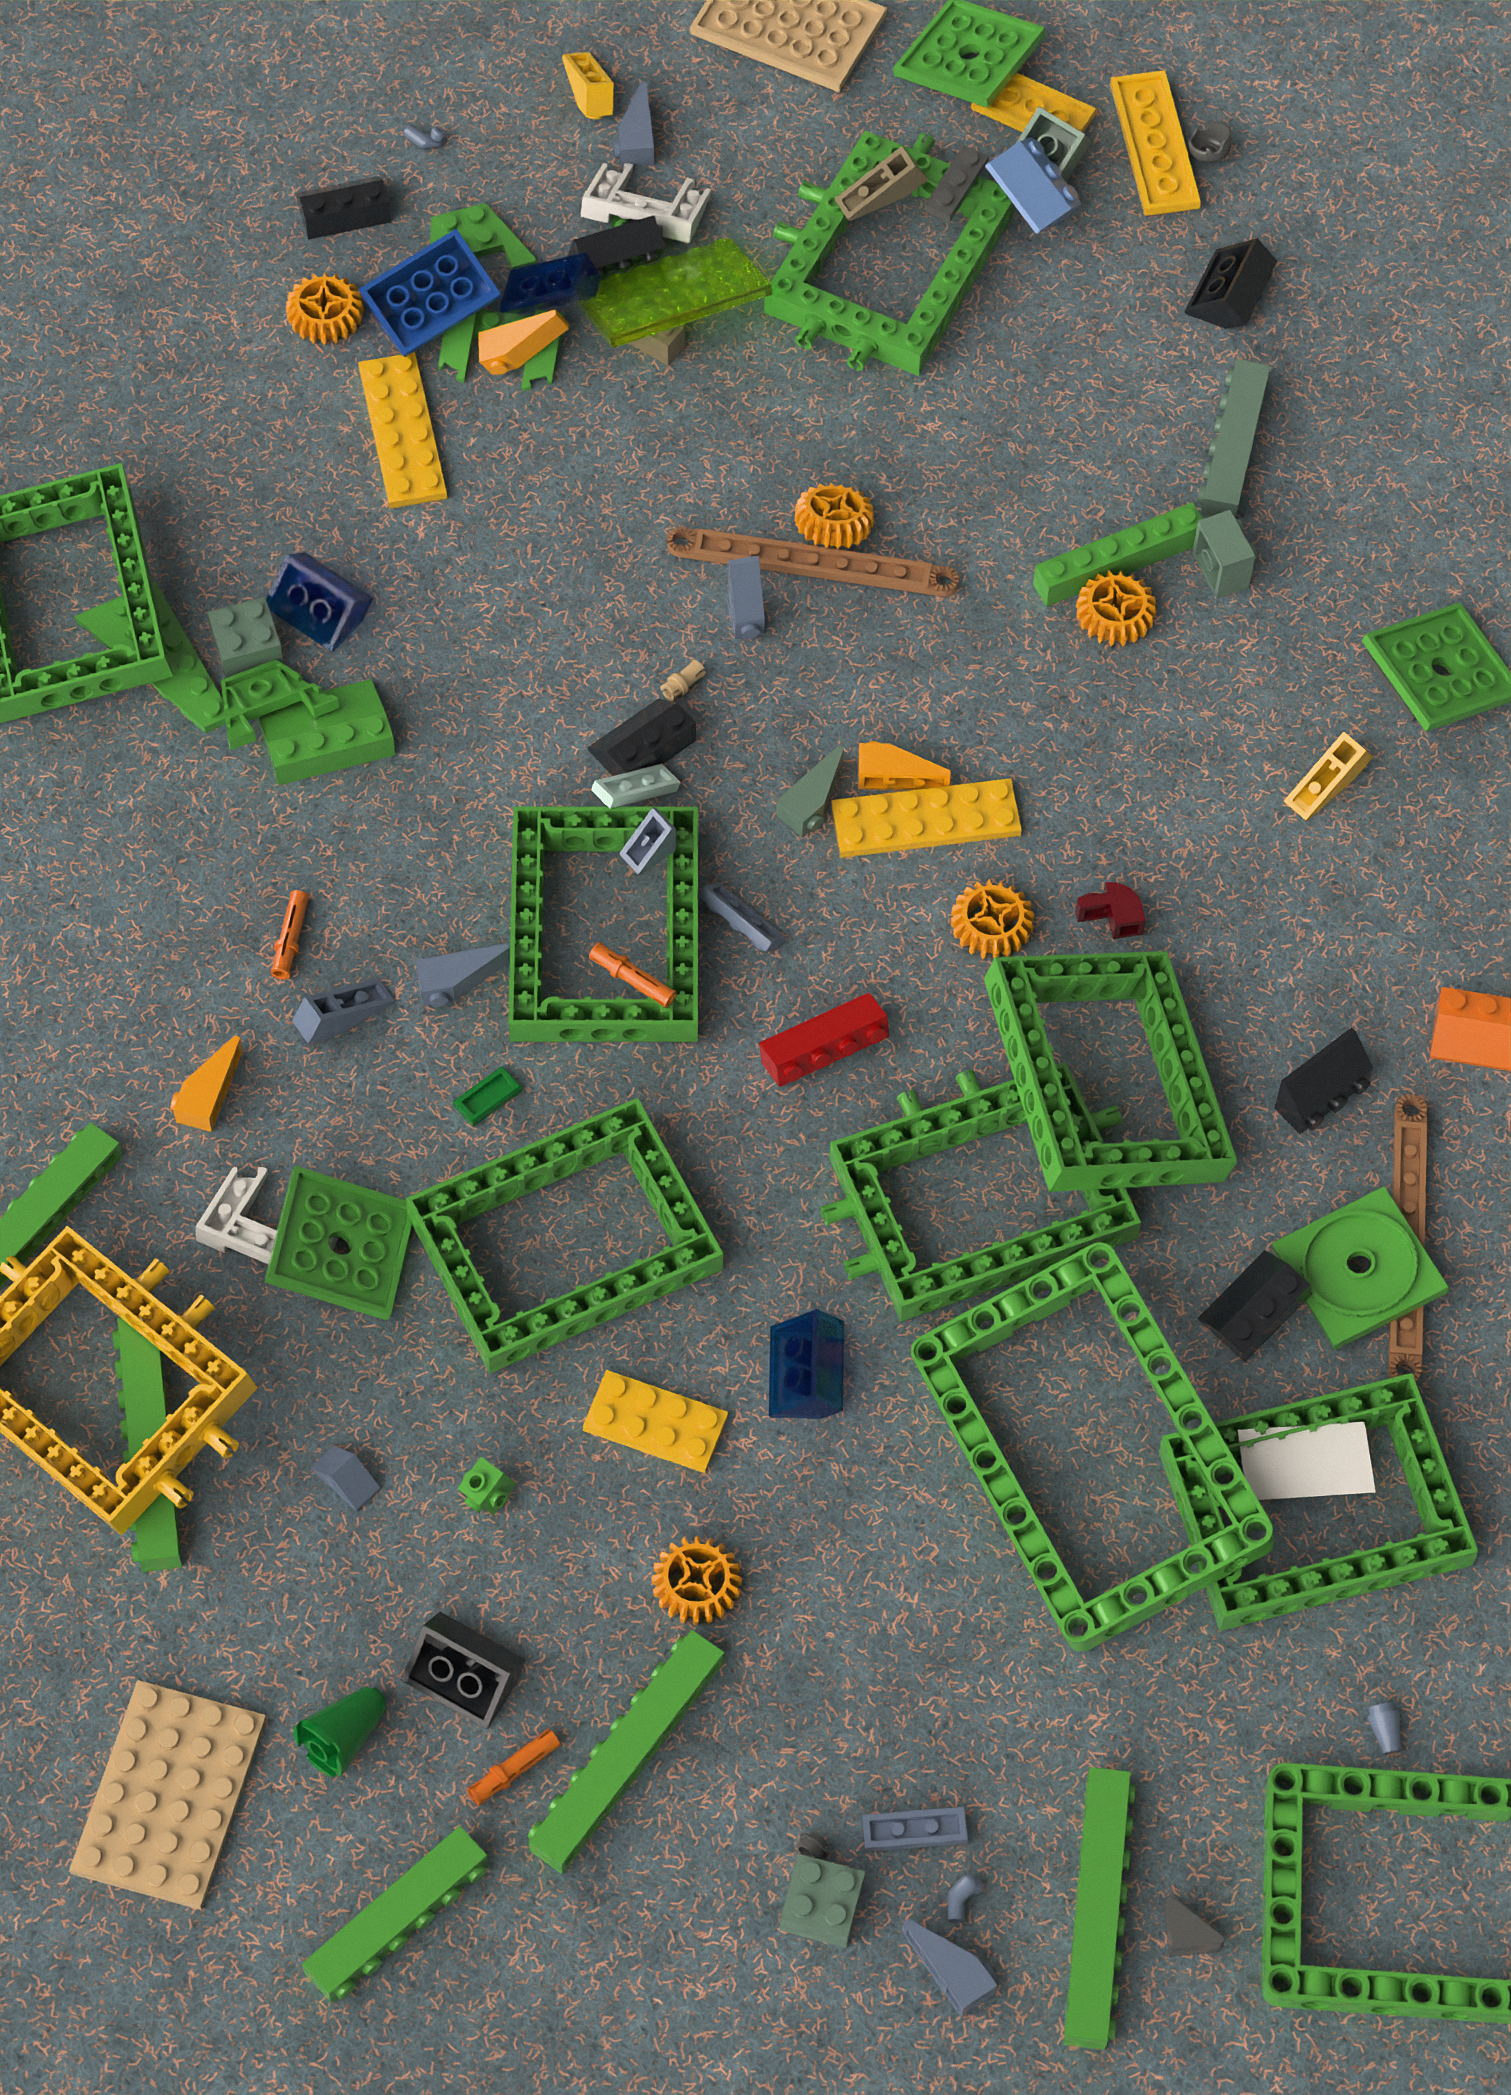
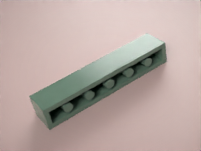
M1236 359L1234 370L1228 369L1225 386L1230 388L1228 393H1222L1219 409L1224 410L1223 416L1217 415L1214 432L1219 433L1218 439L1212 438L1208 455L1213 456L1212 462L1206 461L1203 479L1208 480L1207 486H1200L1197 500L1198 503H1203L1202 515L1212 516L1231 510L1236 519L1271 365Z

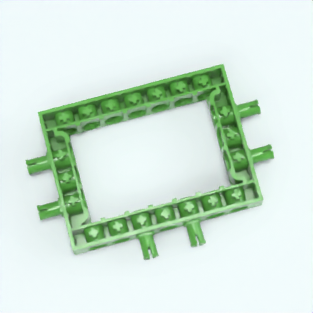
M864 130L828 189L816 186L806 180L803 181V185L801 184L798 197L818 205L805 228L801 230L782 221H778V225L775 226L773 238L793 245L764 293V313L802 328L795 338L796 344L801 348L806 341L804 349H811L815 339L820 335L854 349L847 359V364L854 369L858 362L856 371L863 370L871 356L919 376L1016 212L1015 205L998 183L981 176L978 178L958 209L959 212L963 213V216L970 219L907 324L811 286L810 284L816 274L821 273L823 263L829 253L834 252L835 243L841 233H845L849 220L836 203L835 198L901 146L912 155L929 179L912 192V195L915 197L919 195L929 199L951 165L928 156L931 148L935 145V140L931 135H928L924 142L926 133L919 134L917 141L911 149Z
M1067 1063L1057 1064V1071L1062 1074L1060 1081L1065 1097L1071 1103L1069 1109L1074 1125L1078 1126L1079 1129L1077 1135L1082 1151L1091 1142L1101 1141V1144H1104L1099 1131L1122 1124L1120 1111L1116 1112L1118 1107L1112 1105L1109 1108L1090 1114ZM967 1070L968 1077L965 1076L963 1071L956 1076L955 1080L964 1097L923 1110L916 1096V1091L908 1090L909 1097H907L906 1092L901 1093L897 1097L905 1117L830 1142L829 1160L846 1198L820 1206L822 1219L825 1218L824 1224L826 1226L849 1217L856 1219L869 1253L843 1261L846 1274L849 1273L847 1277L851 1281L875 1271L880 1274L900 1322L1034 1276L1091 1244L1101 1242L1113 1248L1138 1239L1141 1221L1125 1188L1081 1190L1091 1212H1088V1210L1082 1211L1080 1216L1060 1223L1058 1220L1053 1221L1051 1226L1031 1233L1028 1231L1022 1232L1021 1236L1002 1243L998 1241L993 1242L991 1247L971 1254L968 1251L964 1252L962 1257L942 1264L938 1262L933 1263L931 1268L915 1273V1255L913 1252H909V1248L902 1236L903 1228L901 1224L897 1225L890 1209L891 1201L889 1197H885L878 1182V1173L1027 1122L1015 1080L981 1090L974 1071Z

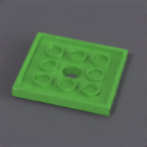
M948 0L893 67L894 76L988 108L1045 38V27L964 0ZM967 53L979 54L974 59L962 58Z
M1460 602L1366 633L1362 639L1367 650L1425 732L1511 702L1510 670ZM1441 665L1448 670L1450 675L1442 676L1436 673L1432 666Z
M295 1165L291 1172L264 1282L387 1321L391 1316L412 1226L407 1215L406 1200ZM333 1237L344 1239L349 1245V1253L344 1255L335 1253L330 1248L328 1240Z
M1385 1186L1271 1243L1276 1256L1288 1263L1311 1284L1312 1295L1305 1303L1334 1350L1449 1293L1448 1285ZM1356 1256H1363L1371 1261V1267L1364 1273L1351 1271L1347 1264Z

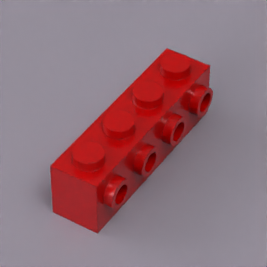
M868 992L759 1042L761 1062L777 1085L781 1087L890 1037L888 1018L883 1009Z

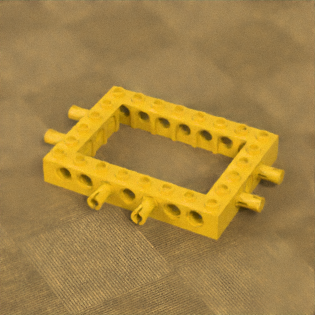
M68 1226L28 1268L18 1261L15 1256L7 1257L6 1260L11 1264L12 1268L5 1262H2L0 1272L14 1283L0 1296V1366L79 1283L200 1384L188 1393L190 1396L173 1415L169 1413L165 1418L167 1421L150 1439L146 1438L144 1440V1446L127 1464L123 1463L119 1467L115 1476L118 1487L97 1466L94 1468L76 1448L73 1447L71 1449L52 1428L49 1430L30 1409L25 1410L7 1390L4 1392L1 1388L0 1433L121 1536L161 1493L179 1509L187 1506L179 1495L181 1494L190 1502L194 1493L176 1479L177 1475L207 1443L219 1452L223 1458L228 1459L233 1456L225 1445L236 1452L239 1442L221 1428L258 1389L246 1371L196 1331L197 1327L216 1308L202 1295H199L181 1316L176 1315L151 1294L155 1287L171 1273L162 1262L159 1263L160 1261L155 1258L137 1279H132Z

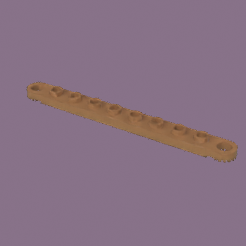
M681 526L675 527L667 535L668 551L676 557L728 564L729 560L758 556L760 569L942 597L953 595L959 587L958 572L954 571L953 567H944V565L936 566L927 562L700 528L698 530L688 529L685 526L684 528H681ZM677 538H686L690 543L686 544L685 547H680V545L674 544V541ZM940 577H947L952 582L951 585L948 584V586L945 585L943 587V585L937 584L936 580Z
M1406 1094L1398 1099L1394 1109L1392 1199L1425 1249L1427 1103L1425 1104V1100L1421 1099L1419 1095ZM1413 1105L1417 1107L1419 1114L1408 1117L1403 1112L1402 1107ZM1423 1306L1389 1323V1379L1399 1376L1396 1373V1367L1402 1364L1412 1368L1416 1384L1420 1379L1423 1353Z

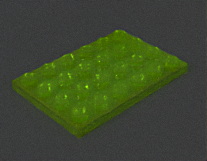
M731 238L718 239L713 244L701 248H691L686 253L664 257L659 262L650 265H640L632 271L623 274H613L605 280L596 283H586L581 288L572 290L576 304L611 348L773 294L770 282Z

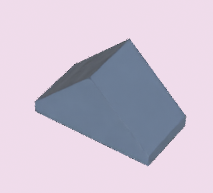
M652 808L619 855L638 875H641L676 851V828L657 808Z
M335 1445L311 1466V1470L356 1512L381 1490L354 1453Z

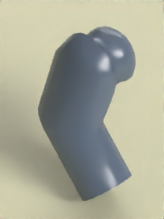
M409 125L404 131V136L422 149L435 148L445 143L446 132L441 127H434L431 133L424 134L415 126Z
M972 1874L963 1875L948 1891V1922H965V1901L971 1895L976 1896L983 1890V1882L979 1877H974Z

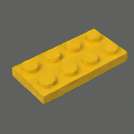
M1019 73L1013 76L988 108L971 102V110L1022 133L1038 107L1043 108L1084 133L1096 114L1095 107Z
M606 1370L583 1424V1431L706 1474L728 1419V1412Z

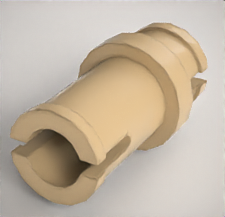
M693 660L678 674L673 673L667 678V682L661 685L660 688L664 691L662 694L665 698L674 701L677 696L685 695L692 684L706 675L702 664L697 660Z

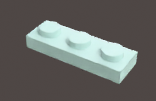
M663 764L595 780L591 790L609 808H614L677 792L680 781Z

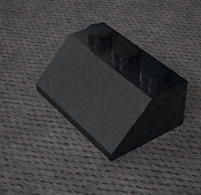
M378 176L295 193L308 240L391 223L389 200L383 180Z
M653 215L574 239L567 257L581 280L589 277L590 280H597L606 276V272L617 269V272H623L631 269L635 263L643 261L644 264H649L659 260L664 252L665 244Z
M1258 238L1216 249L1184 312L1189 316L1224 329L1245 325L1250 320L1251 313L1256 303L1260 300L1267 281L1272 276L1277 260Z
M657 699L590 745L588 751L612 776L664 764L696 741V722L677 702Z
M1351 1027L1281 1080L1274 1109L1299 1134L1308 1128L1311 1131L1316 1129L1323 1122L1324 1116L1331 1110L1334 1113L1338 1112L1347 1103V1098L1354 1093L1360 1095L1370 1086L1373 1066L1357 1032Z
M1264 1250L1198 1317V1320L1243 1362H1246L1312 1295L1311 1284L1288 1263Z
M439 1612L423 1625L401 1681L488 1729L515 1687L526 1659Z

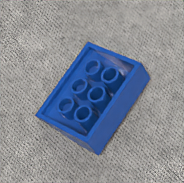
M457 229L449 232L359 288L364 304L403 357L411 354L502 297Z

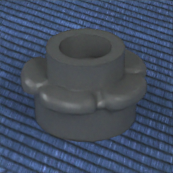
M811 1832L810 1834L802 1833L800 1835V1841L796 1845L799 1854L816 1859L828 1856V1851L825 1848L827 1842L821 1835L816 1832Z

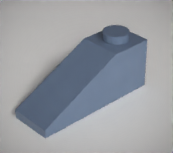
M640 82L618 127V140H613L614 157H620L621 168H624V163L633 164V167L654 165V143L646 82Z
M758 556L728 561V613L735 639H753L758 635L764 634L765 616Z
M508 943L415 960L423 1005L441 1007L448 1002L455 1001L510 963Z
M376 978L304 997L292 1022L306 1042L311 1044L343 1033L391 1006L395 1000L380 979Z
M910 1919L903 1922L902 1933L961 2017L996 1995L998 1986L996 1982L998 1978L988 1963L983 1965L977 1956Z

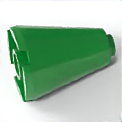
M364 1686L299 1721L293 1728L295 1742L298 1747L302 1744L305 1745L309 1751L305 1757L319 1771L329 1777H334L336 1774L340 1777L349 1768L385 1714L386 1699L377 1688Z

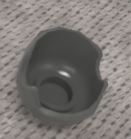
M1211 121L1205 130L1200 131L1196 128L1192 138L1188 141L1190 154L1202 163H1214L1222 160L1231 149V129L1225 123Z

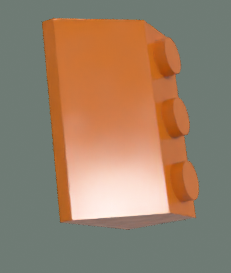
M1441 987L1436 1003L1429 1058L1511 1071V998Z

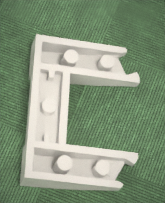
M607 163L602 164L583 196L581 217L608 223L612 214L618 215L622 219L634 220L654 215L657 224L663 226L662 237L690 243L709 200L711 192L709 188L705 189L703 194L700 195L698 191L691 190L694 187L695 180L687 178L673 203L624 192L633 170V164L624 163V171L622 173L613 170L608 171Z
M237 1167L232 1168L196 1225L197 1242L223 1253L230 1248L269 1264L277 1230L246 1218L268 1175V1169L258 1167L256 1178H237ZM333 1237L328 1240L332 1250L339 1237Z

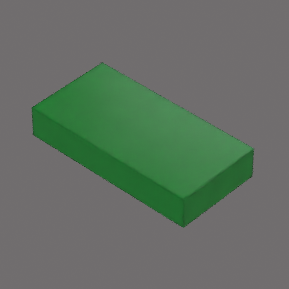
M501 1066L454 1100L453 1106L474 1127L520 1094L522 1087Z

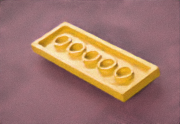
M1166 71L1111 77L1110 87L1144 216L1200 209L1201 201Z
M415 352L406 357L396 355L358 362L389 508L447 499V491Z
M1011 778L831 800L840 858L1021 836L1022 832Z

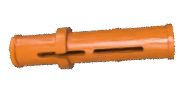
M294 890L290 892L280 939L275 942L274 950L276 955L270 972L277 979L286 980L290 978L294 956H297L299 952V945L297 943L310 899L309 895L303 891Z
M597 942L592 948L589 959L610 971L612 977L626 981L664 1008H668L672 1004L677 991L630 962L629 957L624 954L620 956L601 942Z
M547 1728L538 1737L511 1755L510 1758L498 1766L494 1764L489 1768V1773L466 1788L471 1800L479 1807L495 1793L502 1789L507 1790L511 1787L510 1783L561 1746L558 1738Z

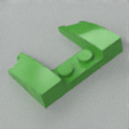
M479 310L444 332L438 364L439 370L442 371L447 364L459 371L456 375V380L465 383L474 339H479V332L532 316ZM535 310V315L542 314L548 311ZM563 334L525 363L521 386L523 391L531 390L529 382L531 380L546 377L548 385L553 383Z

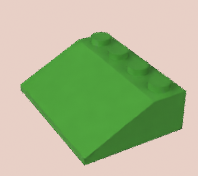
M372 679L322 691L328 696L333 694L337 697L339 709L314 718L304 702L299 701L285 709H278L265 714L258 719L278 785L395 755L393 734Z

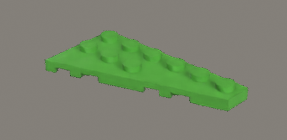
M156 581L152 582L173 677L150 684L158 690L162 697L170 700L180 709L182 714L203 732L207 733L226 724L223 699ZM123 595L74 616L75 622L79 626L88 630L100 644H104L107 648L112 649L114 645L126 644L131 647L132 651L135 650L127 628L130 623L122 605V601H125Z

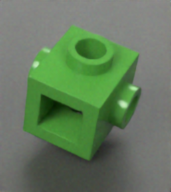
M480 1457L473 1468L466 1472L462 1483L457 1489L467 1496L463 1502L476 1512L480 1513L484 1508L494 1516L498 1509L505 1505L509 1494L517 1483Z

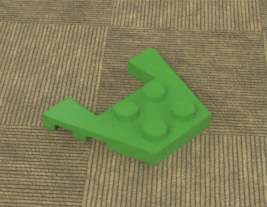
M486 203L431 217L430 244L457 229L476 258L504 251L512 273L537 267V260L534 255Z
M276 659L221 680L227 737L231 750L256 741L255 731L248 723L249 720L259 719L265 714L278 709H285L296 702L303 701L314 718L339 709V702L336 696L324 694L320 686L315 683L308 684L302 680V676Z

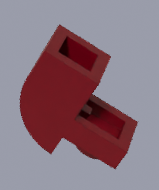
M1105 882L1103 894L1088 893L1082 897H1077L1075 910L1077 922L1108 918L1113 939L1143 935L1146 919L1142 903L1138 895L1128 886L1117 882Z

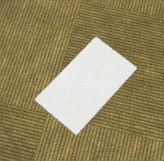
M1353 1422L1342 1425L1341 1423L1317 1427V1431L1314 1432L1305 1430L1285 1435L1286 1438L1279 1440L1277 1437L1256 1442L1253 1447L1247 1448V1445L1240 1446L1243 1473L1258 1500L1375 1493L1365 1422ZM1302 1426L1268 1428L1265 1430L1266 1434L1263 1435L1260 1434V1431L1255 1432V1429L1237 1431L1239 1442Z

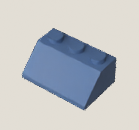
M1032 137L1020 140L985 165L1036 234L1059 225L1082 205L1078 199L1077 191L1065 182L1059 167L1050 162L1044 154L1043 146Z

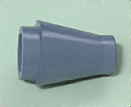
M1395 1702L1369 1707L1370 1716L1367 1719L1380 1744L1382 1754L1402 1751L1400 1710H1396Z

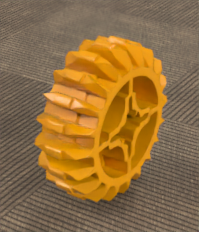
M326 272L323 274V277H317L313 273L311 280L303 277L302 285L294 284L293 292H289L286 313H288L287 320L292 325L294 333H300L302 340L310 337V341L314 344L318 339H321L325 346L327 340L332 339L336 344L339 336L347 340L348 332L355 333L357 325H361L364 313L362 296L358 292L356 285L350 284L347 277L340 280L337 273L333 277H328Z
M830 482L829 486L819 484L817 488L809 487L808 492L801 494L795 506L794 520L796 521L795 526L798 527L799 533L805 535V540H814L815 545L824 544L826 548L829 546H835L837 549L840 546L850 548L852 543L860 545L861 540L867 539L871 528H873L874 510L870 504V498L864 497L862 491L855 492L854 486L846 488L843 486V483L840 486H834Z
M1109 570L1106 573V577L1098 573L1095 581L1088 579L1086 586L1082 587L1079 592V598L1076 602L1077 620L1081 621V629H1088L1089 638L1098 635L1097 640L1099 644L1104 639L1109 640L1111 647L1115 641H1119L1124 647L1127 639L1135 644L1138 636L1144 638L1147 630H1150L1153 626L1154 618L1156 617V599L1152 596L1151 587H1144L1143 579L1134 581L1133 573L1129 577H1125L1122 570L1118 575H1113Z
M989 879L986 882V886H982L977 881L974 885V890L966 887L964 895H958L956 898V905L952 907L951 911L953 916L951 918V926L954 928L953 935L955 939H960L961 948L970 945V954H974L977 950L981 951L982 959L987 956V953H992L994 959L999 956L1000 952L1006 957L1011 955V950L1018 953L1021 950V945L1027 944L1029 941V935L1033 932L1034 927L1032 923L1034 921V913L1031 911L1032 905L1030 901H1025L1024 892L1015 894L1016 888L1014 884L1009 888H1005L1002 880L998 883V886L993 885ZM980 906L981 912L975 914L974 918L968 919L970 912ZM1017 920V924L1005 933L1004 927L1010 925V921Z
M698 1535L694 1538L693 1544H689L688 1540L683 1537L680 1548L676 1544L671 1543L669 1545L670 1554L661 1552V1562L654 1564V1572L657 1574L652 1576V1584L656 1586L653 1589V1595L656 1598H661L659 1600V1607L661 1609L669 1607L668 1616L670 1618L676 1616L679 1612L682 1624L687 1621L689 1616L693 1617V1624L697 1626L699 1625L700 1617H705V1621L710 1624L712 1623V1613H715L717 1617L722 1619L724 1617L723 1607L732 1610L734 1607L732 1599L739 1598L740 1590L737 1587L742 1585V1577L737 1575L740 1572V1565L733 1563L734 1554L732 1552L724 1554L725 1545L723 1543L713 1548V1539L711 1537L706 1541V1544H701V1539ZM694 1559H700V1560H705V1561H708V1562L703 1563V1564H698V1563H695L693 1560H694ZM680 1566L684 1577L678 1581V1586L672 1589L669 1583L670 1576L675 1568ZM721 1572L724 1577V1584L720 1591L714 1595L710 1583L715 1580V1575ZM691 1576L692 1578L697 1577V1579L699 1577L703 1578V1585L701 1583L696 1584V1581L691 1583ZM689 1597H697L701 1601L695 1602L686 1599Z

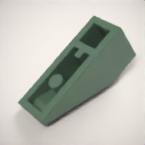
M838 745L776 800V816L801 837H804L809 831H816L824 821L829 801L843 765L844 748L841 745Z

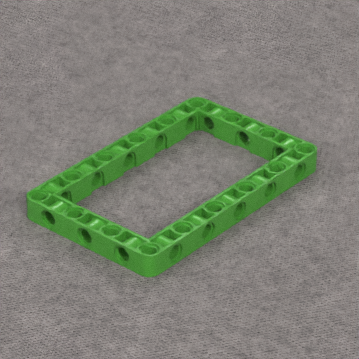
M1101 1242L1091 1244L917 1338L912 1344L911 1355L922 1378L1062 1635L1072 1649L1082 1652L1090 1650L1273 1550L1276 1536L1270 1519L1110 1245ZM1100 1259L1109 1260L1108 1264L1104 1267L1098 1268L1094 1266ZM1093 1289V1291L1097 1290L1103 1296L1111 1316L1127 1344L1131 1345L1143 1372L1158 1398L1162 1399L1174 1426L1190 1454L1193 1453L1206 1482L1221 1508L1225 1509L1232 1525L1084 1603L954 1366H956L955 1362L977 1350L980 1353L1014 1335L1013 1331L1033 1320H1036V1322L1071 1304L1070 1300ZM1042 1290L1052 1291L1046 1298L1037 1297L1038 1293ZM1129 1312L1140 1313L1135 1320L1127 1321L1124 1319ZM984 1321H994V1324L989 1329L979 1328ZM929 1351L937 1352L931 1360L922 1359L924 1354ZM1161 1365L1171 1367L1166 1374L1155 1373V1370ZM956 1405H966L962 1413H951ZM1199 1419L1202 1421L1198 1428L1189 1429L1186 1427L1190 1420ZM992 1458L996 1460L991 1468H981V1464L986 1459ZM1224 1474L1234 1476L1233 1480L1228 1484L1217 1482L1219 1477ZM1015 1514H1026L1023 1522L1019 1524L1011 1523V1519ZM1259 1529L1266 1532V1535L1261 1540L1249 1538L1254 1530ZM1203 1561L1207 1564L1206 1568L1201 1572L1197 1573L1190 1570L1195 1562ZM1045 1570H1057L1056 1575L1052 1579L1044 1580L1041 1578ZM1138 1593L1147 1595L1146 1601L1142 1604L1131 1603L1134 1595ZM1085 1625L1088 1627L1087 1632L1083 1636L1077 1637L1072 1635V1631L1076 1626Z
M1280 1763L1274 1766L1269 1773L1265 1786L1261 1981L1262 1995L1265 2000L1273 2006L1284 2008L1511 2024V1980L1300 1965L1303 1804L1324 1805L1334 1810L1371 1812V1809L1394 1810L1398 1811V1814L1439 1817L1440 1814L1463 1815L1466 1816V1819L1507 1822L1508 1819H1511V1779L1297 1763ZM1285 1779L1290 1782L1292 1788L1283 1790L1277 1786L1276 1780ZM1353 1784L1357 1786L1360 1794H1349L1346 1792L1344 1785ZM1421 1789L1425 1791L1428 1799L1421 1800L1416 1798L1412 1790ZM1481 1795H1492L1496 1800V1804L1490 1805L1485 1803ZM1284 1845L1289 1848L1291 1855L1281 1856L1275 1851L1274 1847ZM1275 1912H1284L1290 1918V1922L1286 1924L1279 1923L1275 1920L1273 1914ZM1277 1979L1285 1981L1289 1986V1990L1286 1992L1277 1991L1273 1987L1272 1981ZM1347 1984L1353 1985L1358 1990L1359 1995L1357 1997L1347 1996L1343 1992L1342 1986ZM1417 1989L1424 1991L1429 2001H1417L1413 1997L1412 1991ZM1492 1995L1497 2000L1498 2006H1487L1483 2002L1482 1996Z

